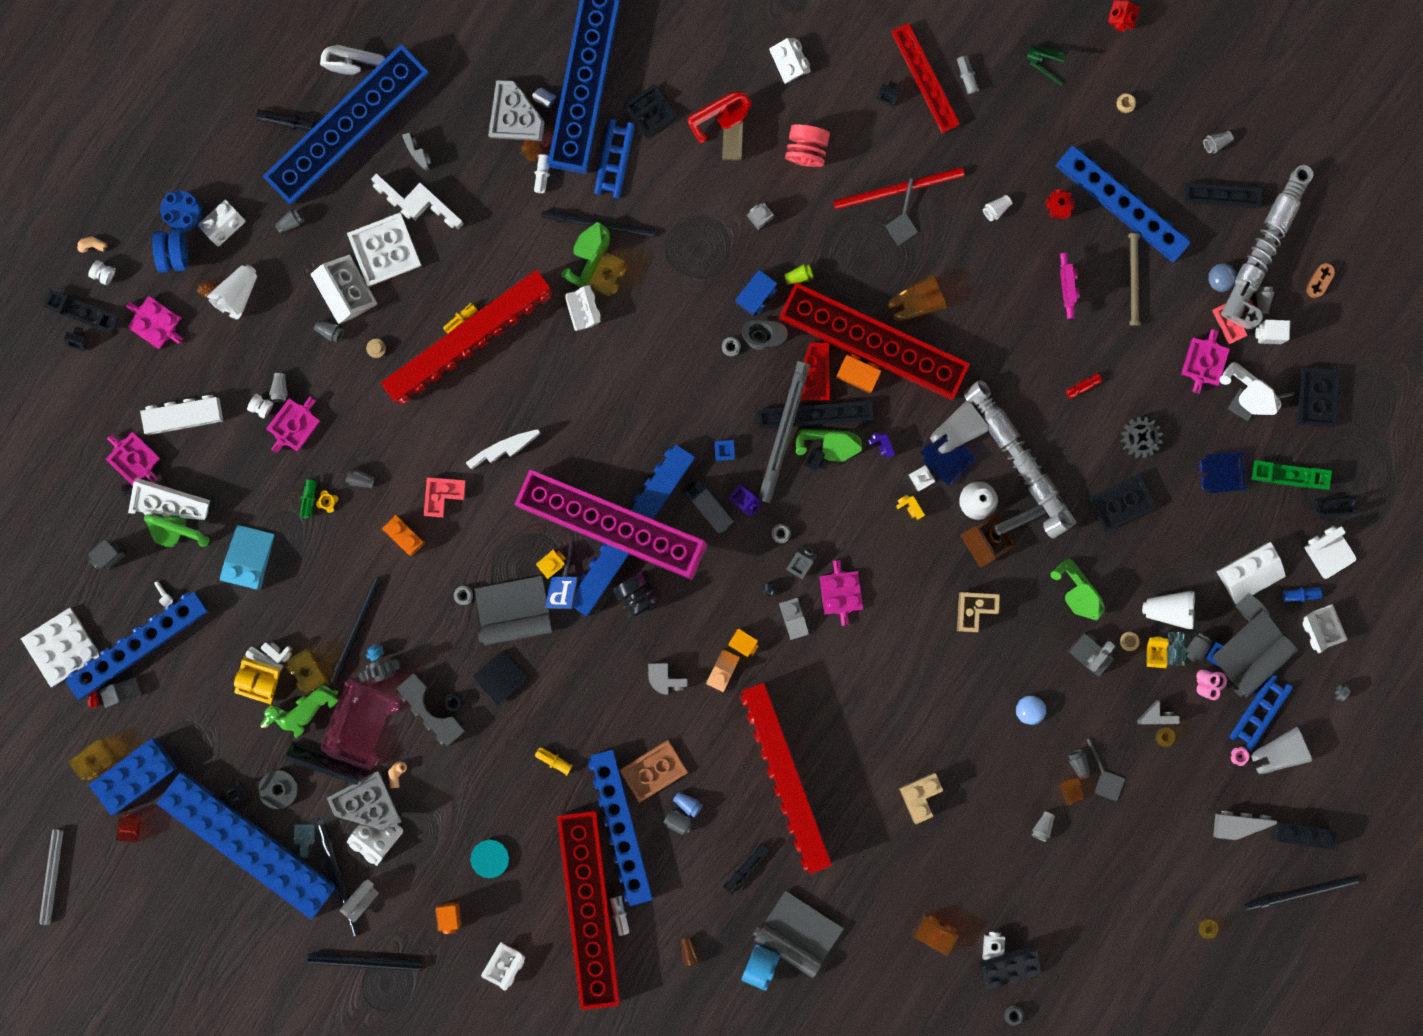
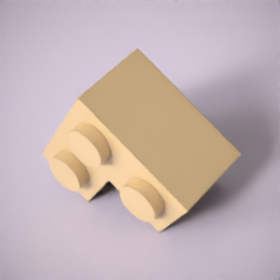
M959 593L957 631L978 632L979 613L999 614L1000 595Z
M933 772L899 787L915 824L933 817L926 798L943 791L936 773Z

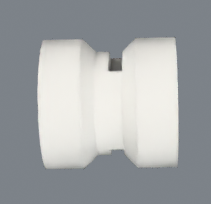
M96 260L91 266L88 276L92 279H99L102 284L108 285L114 276L115 268L105 266L103 262Z
M255 394L247 410L252 413L256 412L265 419L269 415L274 402L264 400L262 396Z

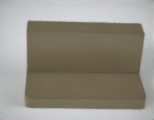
M743 121L732 128L723 130L722 160L741 161Z

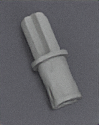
M968 56L959 57L957 62L962 74L960 78L964 81L967 94L978 92L979 89L974 77L975 72L972 71Z

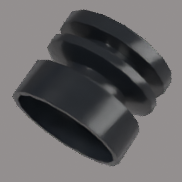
M646 570L631 577L612 590L618 601L626 598L629 601L622 607L623 610L632 606L633 610L627 613L628 618L643 614L656 606L657 602L663 598L661 594L652 597L651 594L658 590L657 587L647 589L646 586L651 583L652 579Z

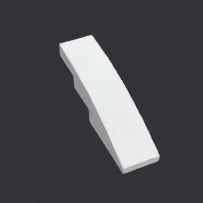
M537 429L502 440L481 451L467 461L466 464L473 470L486 458L491 464L506 452L512 458L541 433Z

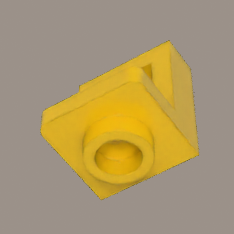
M1159 636L1149 638L1147 644V667H1167L1169 639Z

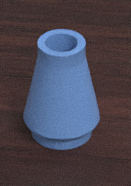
M680 791L673 799L689 817L695 818L703 806L700 800L685 795Z

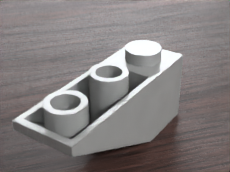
M1221 811V814H1215L1213 837L1237 840L1277 824V821L1271 820L1272 816L1260 815V818H1252V814L1249 813L1233 816L1231 811Z

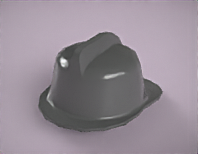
M751 320L746 322L742 328V336L749 346L756 350H763L768 346H778L788 336L786 327L774 321Z

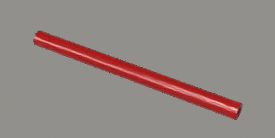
M963 168L913 180L911 190L964 177ZM909 181L834 200L835 210L906 192Z

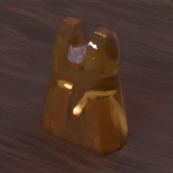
M933 274L888 302L890 309L901 304L905 308V310L893 315L895 321H903L947 308L945 299L941 291H939L940 288Z

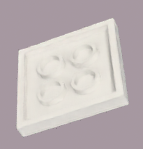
M401 213L347 233L368 287L422 267Z
M68 608L21 638L50 687H54L67 679V675L76 669L79 671L84 668V663L92 658L96 660L101 656L72 608Z

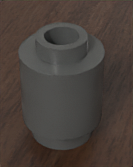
M1199 633L1186 648V657L1195 663L1197 660L1201 662L1211 648L1212 640Z
M671 809L663 822L668 828L681 835L684 832L689 833L693 825L690 822L691 817Z

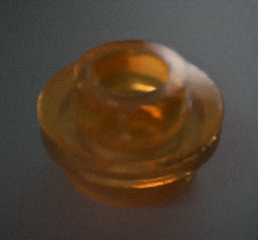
M199 282L197 292L207 298L214 287L208 282Z

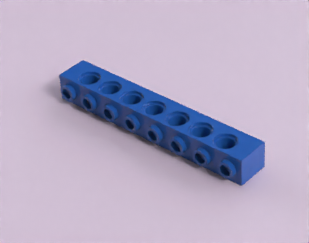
M1072 145L1056 164V167L1132 230L1139 233L1143 239L1171 262L1176 261L1191 243L1188 241V236L1181 231L1177 232L1170 221L1160 218L1158 216L1159 213L1154 208H1148L1143 204L1144 200L1138 195L1133 196L1125 184L1116 182L1114 180L1115 177L1109 171L1104 172L1099 168L1100 165L1092 158L1088 159L1081 148ZM1081 162L1084 165V170H1077L1075 163ZM1090 175H1097L1099 177V182H1092L1090 180ZM1106 186L1113 188L1114 193L1112 195L1106 194ZM1121 198L1126 199L1128 207H1122L1119 200ZM1134 211H1141L1143 219H1137L1134 216ZM1149 223H1156L1158 230H1150ZM1164 235H1170L1173 239L1172 243H1166Z
M188 592L180 597L181 601L179 603L168 605L164 608L165 612L163 614L152 616L148 619L149 623L147 625L136 627L132 630L133 634L128 638L124 636L116 641L117 645L112 649L108 647L101 651L99 658L96 660L92 658L85 662L83 669L80 671L76 669L67 675L69 678L65 682L78 700L84 699L209 613L197 593L193 592L191 594ZM184 606H187L189 608V614L185 617H182L180 615V609ZM168 617H171L173 619V625L169 628H166L164 625V620ZM152 628H155L157 631V636L154 639H150L148 636V631ZM136 639L141 642L138 650L132 648V642ZM120 650L125 653L122 661L116 659V653ZM104 661L109 665L106 672L100 670V664ZM88 672L93 677L90 683L84 681V675Z
M614 750L593 754L590 756L591 759L588 760L590 771L595 772L596 778L593 779L595 790L599 789L601 797H598L600 809L604 808L606 816H603L605 827L610 829L611 834L608 835L610 846L614 845L616 853H613L615 865L619 864L621 872H618L620 884L624 883L625 891H622L624 900L629 902L630 906L651 901L653 897ZM606 766L610 769L608 777L600 775L599 770L601 767ZM612 785L615 788V794L612 796L606 795L604 791L605 786ZM611 804L619 805L620 812L618 814L610 812L609 807ZM618 822L625 825V831L622 833H618L614 829V825ZM623 841L630 844V849L626 852L621 851L619 848V844ZM632 860L635 863V868L627 870L624 867L625 861ZM637 879L640 882V887L632 889L629 886V881Z

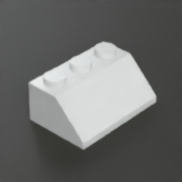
M350 255L324 263L311 273L313 280L338 324L351 320L377 305L375 298Z
M1271 542L1265 543L1216 571L1235 604H1238L1248 593L1254 595L1286 577L1281 559Z

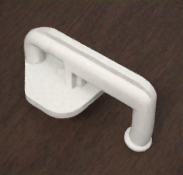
M334 45L322 52L320 65L333 72L353 75L360 72L361 68L352 65V61L377 67L385 58L379 54ZM330 55L345 58V61L329 62Z
M1231 363L1220 377V382L1227 385L1231 382L1232 375H1235L1248 386L1240 395L1239 402L1250 413L1275 415L1279 411L1281 401L1274 393V390L1264 381L1258 380L1238 363Z

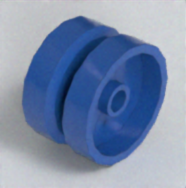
M173 229L170 231L169 236L164 230L154 231L152 247L158 273H169L172 267L177 272L187 271L188 251L183 230Z

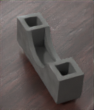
M413 673L396 688L399 691L397 693L399 698L403 702H409L412 706L410 710L415 716L418 717L420 715L423 718V725L429 731L433 730L437 734L435 738L442 746L444 744L449 746L466 731L454 716L438 718L428 711L425 704V694L428 686L416 673Z

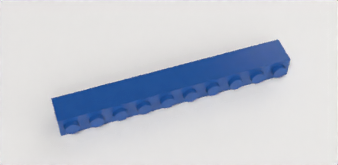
M675 445L674 448L670 446L664 456L667 458L663 464L661 462L658 463L654 469L656 473L654 477L647 479L643 485L645 490L642 495L637 494L632 501V504H634L631 509L632 512L654 520L695 459L694 456L678 445ZM603 544L599 550L602 552L599 558L594 557L589 564L590 571L588 574L583 573L578 581L580 585L575 591L573 608L588 616L630 554Z

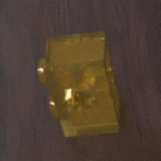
M604 251L590 280L591 290L609 298L611 294L615 295L619 287L617 281L619 277L623 278L627 270L625 261ZM611 271L613 278L609 277L606 280L604 273L608 274Z
M305 649L287 660V670L292 676H296L298 680L296 684L301 692L309 694L328 682L309 649ZM303 668L310 670V672H308V676L302 675V673L304 672Z
M100 738L68 763L81 781L86 779L90 781L98 775L97 771L102 767L106 769L114 763L113 759L117 756L105 740ZM96 757L95 764L91 765L92 758Z

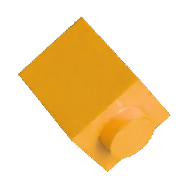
M740 629L736 631L728 644L746 657L749 654L753 656L759 647L756 645V639Z

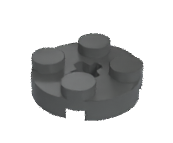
M272 771L266 774L260 781L259 791L261 800L270 808H285L296 799L298 783L286 771ZM282 785L283 793L276 795L274 786Z

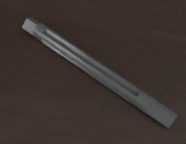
M801 361L797 362L758 497L759 500L771 503L811 364Z

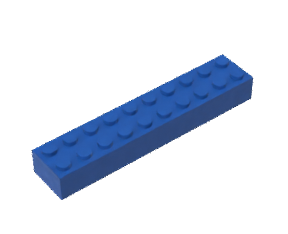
M580 0L549 155V168L587 175L621 0Z
M402 44L399 45L263 177L292 206L429 75L428 71Z
M180 772L157 802L158 806L311 920L318 914L337 888V885L185 772Z

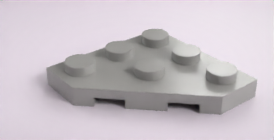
M496 80L488 137L542 141L545 122L518 84L514 81Z
M378 771L360 780L358 785L352 784L327 798L333 814L339 818L384 831L402 822Z

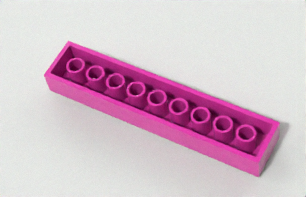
M529 470L514 504L520 509L691 580L694 578L708 545L703 540L533 470Z

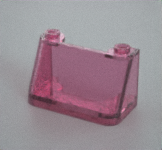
M348 679L323 737L321 750L330 757L372 771V768L378 762L377 752L374 748L388 714L392 715L398 711L400 698L358 681Z

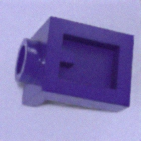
M879 432L870 436L869 445L881 442L878 447L882 456L886 455L888 459L895 455L887 434L882 435Z
M741 484L727 498L749 517L757 512L761 501Z

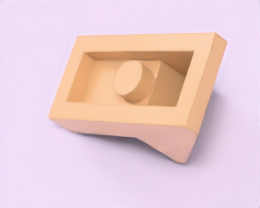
M722 649L706 684L724 692L740 657Z

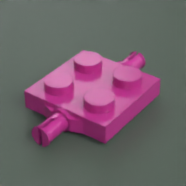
M1061 253L1060 274L1064 308L1066 307L1067 319L1075 318L1074 304L1079 299L1078 287L1075 288L1077 270L1076 268L1073 269V264H1069L1068 253Z
M148 296L140 307L132 301L128 302L129 305H126V308L135 313L133 320L128 326L130 330L158 349H161L170 338L178 344L183 341L184 338L175 332L181 317L151 296Z
M1211 329L1208 340L1191 339L1181 375L1190 377L1195 381L1192 390L1194 393L1200 394L1203 383L1216 386L1220 383V377L1222 376L1230 349L1216 343L1218 331Z
M309 397L303 406L296 404L290 398L287 400L267 427V430L274 434L277 439L271 450L278 453L283 445H287L299 452L321 422L309 411L316 402L314 399Z
M134 432L121 441L114 434L107 438L115 447L106 460L131 485L134 484L136 478L142 479L147 477L152 483H156L159 480L152 472V469L161 458Z
M841 560L833 561L834 573L819 576L824 615L840 614L841 626L849 625L848 613L862 610L863 605L858 571L849 573L842 571Z

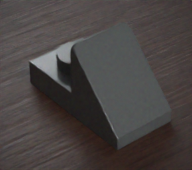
M136 677L99 690L105 708L142 696Z

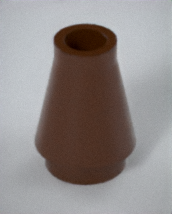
M692 937L680 940L683 963H685L686 967L701 963V956L692 941Z

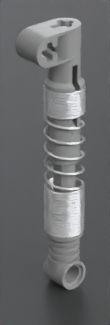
M1301 165L1291 173L1283 193L1277 196L1264 222L1268 230H1260L1265 236L1264 238H1256L1258 242L1255 247H1252L1253 252L1251 255L1247 256L1249 258L1247 263L1241 267L1235 280L1236 285L1221 312L1224 318L1245 329H1252L1262 321V312L1248 302L1252 294L1259 288L1265 272L1268 270L1267 264L1272 263L1271 256L1276 254V247L1281 245L1279 239L1285 237V233H1287L1300 208V199L1313 178V171L1309 166ZM1298 173H1302L1305 176V180L1299 179ZM1279 233H1283L1282 237H1278ZM1276 239L1278 240L1279 245L1274 244ZM1244 309L1247 310L1246 313H1245V315H1244V316H1246V317H1244L1243 319H1241L1240 317H1241V315H1242ZM1249 315H1252V316H1253V317H1252V320H1253L1252 322L1249 320V319H1250Z
M978 380L964 390V397L973 406H978L976 409H980L979 414H983L981 417L987 423L988 431L1000 449L1002 448V451L1008 450L1010 452L1007 459L1014 458L1013 468L1018 469L1020 472L1018 476H1022L1025 480L1024 484L1029 485L1028 490L1033 498L1036 499L1035 501L1042 505L1050 516L1043 523L1044 530L1051 538H1056L1077 522L1059 497V491L1052 480L1049 479L1048 474L1042 472V466H1038L1035 462L1036 457L1033 458L1029 453L1031 449L1024 451L1022 445L1025 441L1018 442L1016 439L1020 434L1011 420H1009L1010 418L1007 417L1002 408L994 406L995 402L992 403L993 399L989 398L991 392L988 385L984 381Z

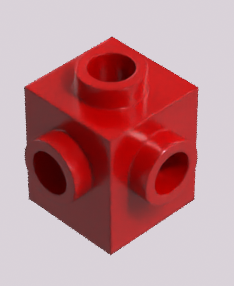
M1114 1L1108 23L1115 26L1114 29L1118 31L1134 30L1140 8L1130 1Z
M1058 189L1050 194V198L1046 199V209H1049V218L1068 219L1071 216V210H1074V198H1071V193Z

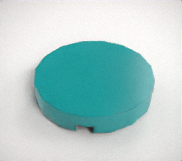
M488 839L481 841L471 853L472 868L478 875L484 878L498 877L506 870L509 864V854L506 847L497 840Z

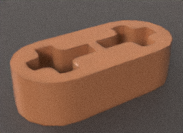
M1325 263L1316 269L1306 288L1307 294L1310 297L1318 298L1324 294L1335 274L1332 265ZM1327 268V273L1329 275H1326L1322 280L1321 276L1323 272L1321 270ZM1319 282L1320 285L1318 289L1320 290V292L1313 293L1314 289L1311 287L1317 285V283Z

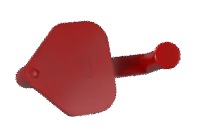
M743 91L731 92L691 114L688 117V124L698 142L703 143L707 139V134L703 133L699 124L715 116L722 128H732L744 120L752 102Z

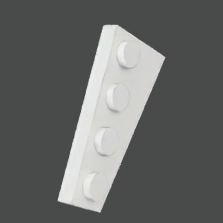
M136 478L133 484L128 513L144 512L145 515L156 513L163 514L166 517L178 515L181 518L205 520L210 500Z

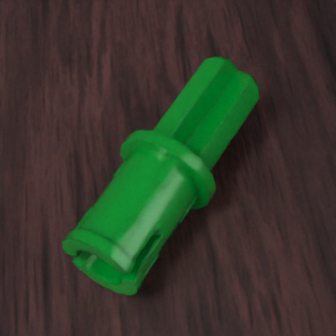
M305 480L303 496H301L300 517L311 518L313 502L316 501L314 496L317 481Z

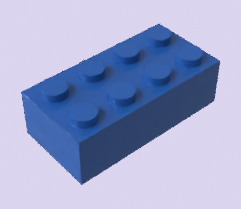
M152 738L90 783L89 786L109 814L114 816L175 772L178 767L156 738Z

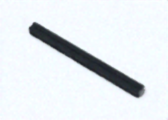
M309 953L307 956V963L314 965L407 971L422 970L421 960Z

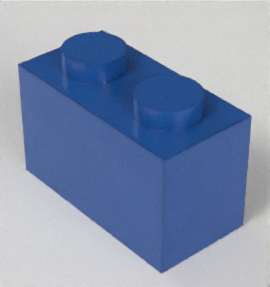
M758 270L736 298L735 302L753 316L755 313L760 314L766 306L764 304L766 299H772L778 291L775 289L777 283Z

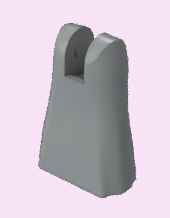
M965 401L932 433L930 439L933 443L940 440L943 436L948 439L947 442L938 448L941 454H944L988 432V425L970 402Z
M1297 727L1251 754L1252 761H1257L1264 757H1267L1269 760L1268 763L1256 768L1258 774H1266L1312 761L1304 739Z

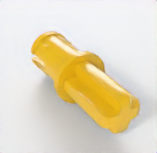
M470 303L461 312L456 313V317L443 327L447 334L476 314L478 310Z
M542 747L535 754L538 759L549 764L550 768L554 767L565 775H568L573 764L558 757V754L554 755Z

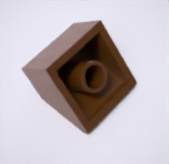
M996 513L960 535L980 568L1016 546L1008 532L1001 535L995 533L994 526L1002 523Z

